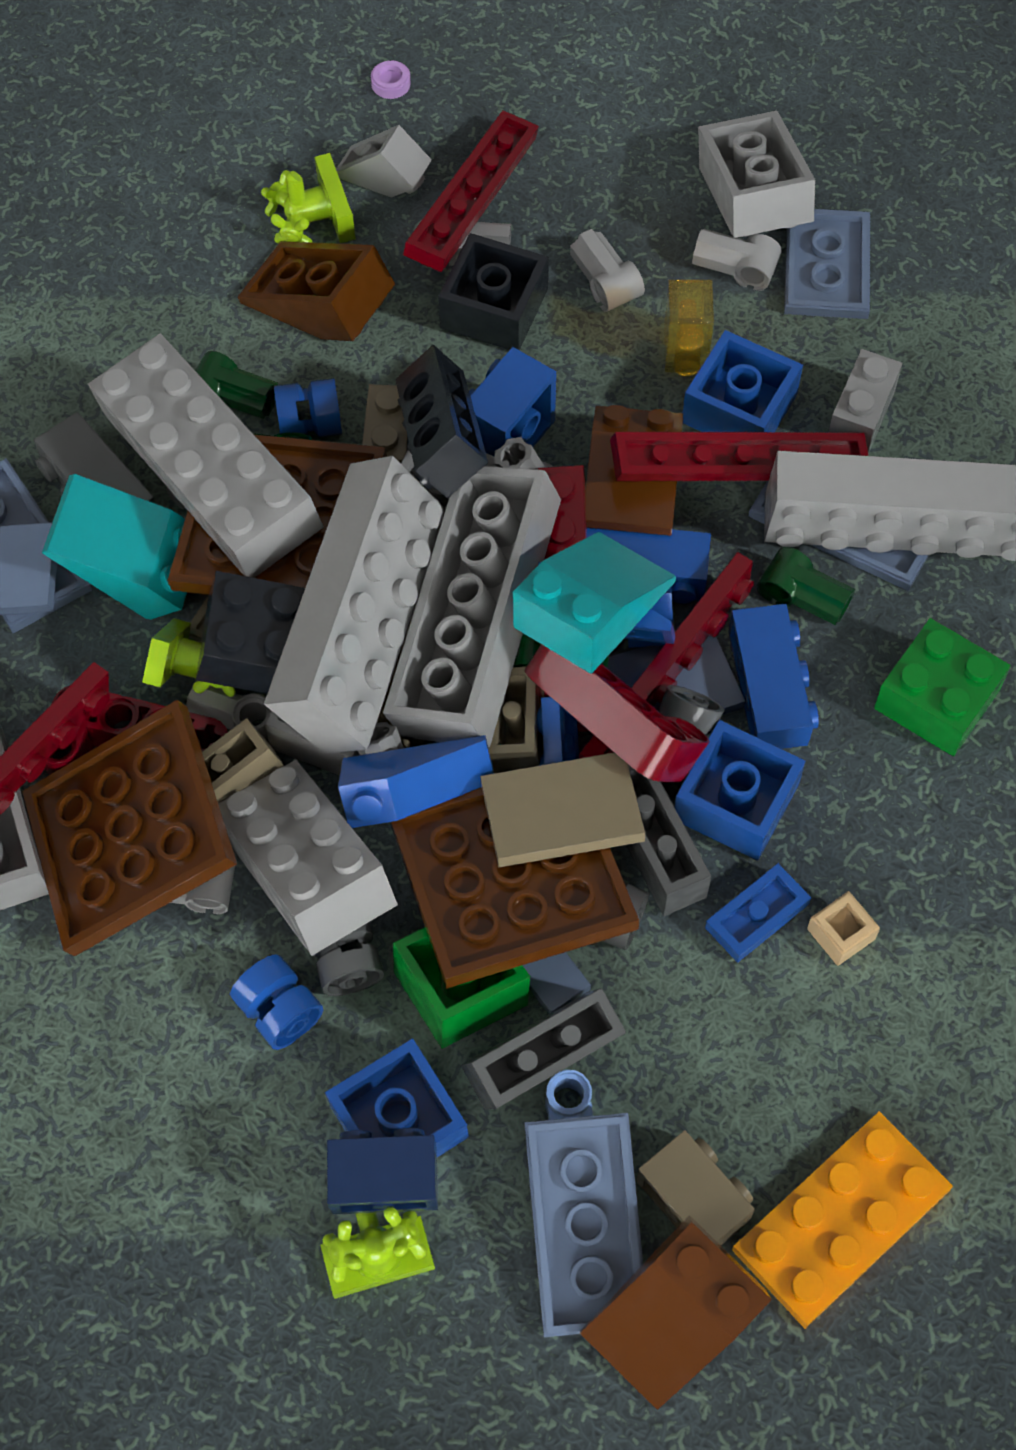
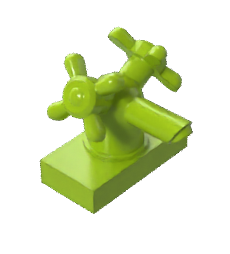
M330 153L314 157L319 186L304 190L303 178L295 171L284 170L279 181L274 182L269 188L264 187L261 190V194L270 201L265 208V214L268 217L271 216V223L280 228V231L275 234L274 238L277 244L281 241L313 243L311 238L303 234V230L308 228L310 222L327 218L332 220L340 243L356 239L353 214ZM278 205L284 208V213L287 217L286 221L280 215L274 214Z
M173 618L151 638L142 683L161 687L175 674L196 678L201 642L188 639L191 627L190 622ZM201 681L193 684L194 692L199 694L203 693L210 685L215 688H222L228 697H233L236 694L234 687Z
M388 1207L383 1210L385 1219L390 1224L381 1227L377 1213H356L360 1233L351 1236L350 1220H344L338 1225V1237L334 1233L324 1235L322 1239L323 1244L320 1246L334 1299L434 1270L435 1266L421 1215L417 1216L415 1211H406L403 1213V1218H401L395 1208Z

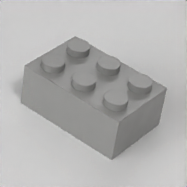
M778 111L698 127L699 169L733 238L750 237L762 232L781 228H793L800 224L814 222L815 178Z

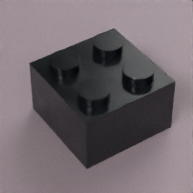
M469 233L438 296L440 328L509 350L512 347L520 350L548 290L549 257Z
M216 571L208 596L196 681L268 694L305 588Z

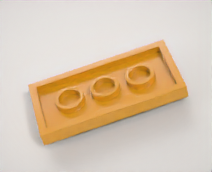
M879 1111L733 1246L732 1251L806 1329L950 1192L953 1185Z

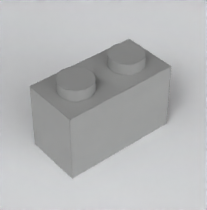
M861 349L832 415L828 433H864L869 454L895 393L903 363Z

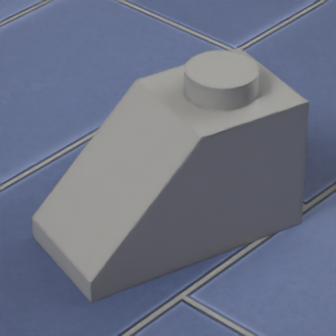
M397 125L351 145L336 171L339 179L392 198L405 192L411 194L416 191L424 182L425 176L423 173L432 159L400 125Z

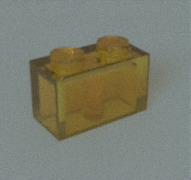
M669 280L664 323L665 372L678 373L682 376L695 375L709 356L714 326L712 280Z

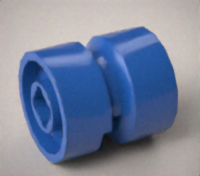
M335 378L311 381L308 388L305 389L298 383L274 386L280 433L299 432L308 435L309 432H314L319 438L342 435ZM309 401L311 419L299 421L297 403Z
M276 954L267 956L247 969L233 985L230 996L247 1018H258L255 1024L256 1029L272 1049L279 1050L291 1045L309 1031L320 1019L324 1009L306 986H296L298 981L297 975L285 960Z

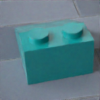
M77 474L70 475L42 554L145 619L151 620L182 610L187 592L172 591L168 583V577L185 518L171 509Z
M597 532L543 560L513 591V627L592 674L675 583L676 576L606 535Z

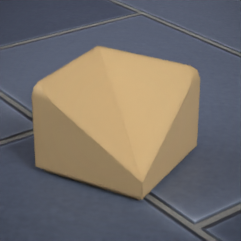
M848 891L810 918L807 930L835 964L839 966L873 942L877 937L880 927Z

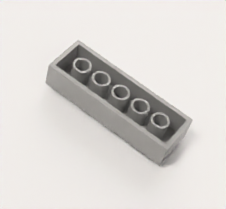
M161 333L88 383L107 419L244 576L255 578L323 528L313 501L307 492Z
M777 451L765 492L764 542L777 543L783 547H796L801 544L822 545L829 550L857 547L867 548L869 551L877 553L890 550H907L918 555H931L936 552L957 553L958 556L964 558L991 555L1002 556L1006 560L1016 561V465Z
M394 456L350 464L264 702L267 708L323 753L368 750L446 508Z
M484 466L450 496L383 714L393 726L397 727L398 732L403 738L446 742L486 735L488 748H490L523 634L513 627V591L538 566V562L544 560L561 498L545 470Z

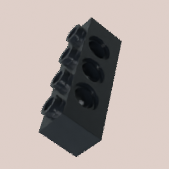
M433 344L395 379L399 394L397 401L403 412L404 421L402 424L408 435L409 444L407 447L412 454L414 463L412 470L415 477L427 489L431 490L435 487L444 496L449 498L488 463L464 371Z

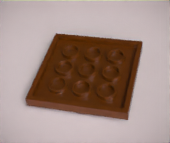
M254 435L311 497L323 524L321 530L256 576V579L306 588L350 464L387 457L385 447ZM188 511L168 577L171 590L209 594L216 571L244 576Z
M179 700L172 702L22 791L63 951L73 956H77L237 865L188 707Z
M482 787L401 820L390 822L446 988L639 930V918L610 848L498 868Z

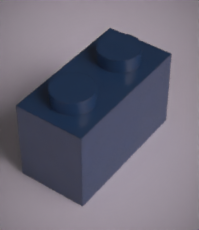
M403 1128L394 1130L393 1137L372 1138V1133L369 1131L352 1130L340 1133V1139L327 1140V1204L332 1215L380 1213L388 1207H393L398 1212L438 1210L437 1146L434 1135H425L423 1129Z

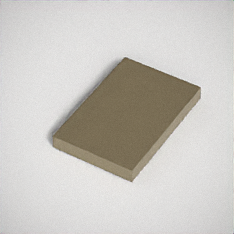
M616 753L480 776L498 868L645 842V830L628 764Z

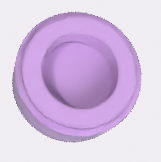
M384 61L377 64L371 72L372 89L382 98L394 99L401 97L410 88V71L401 62Z

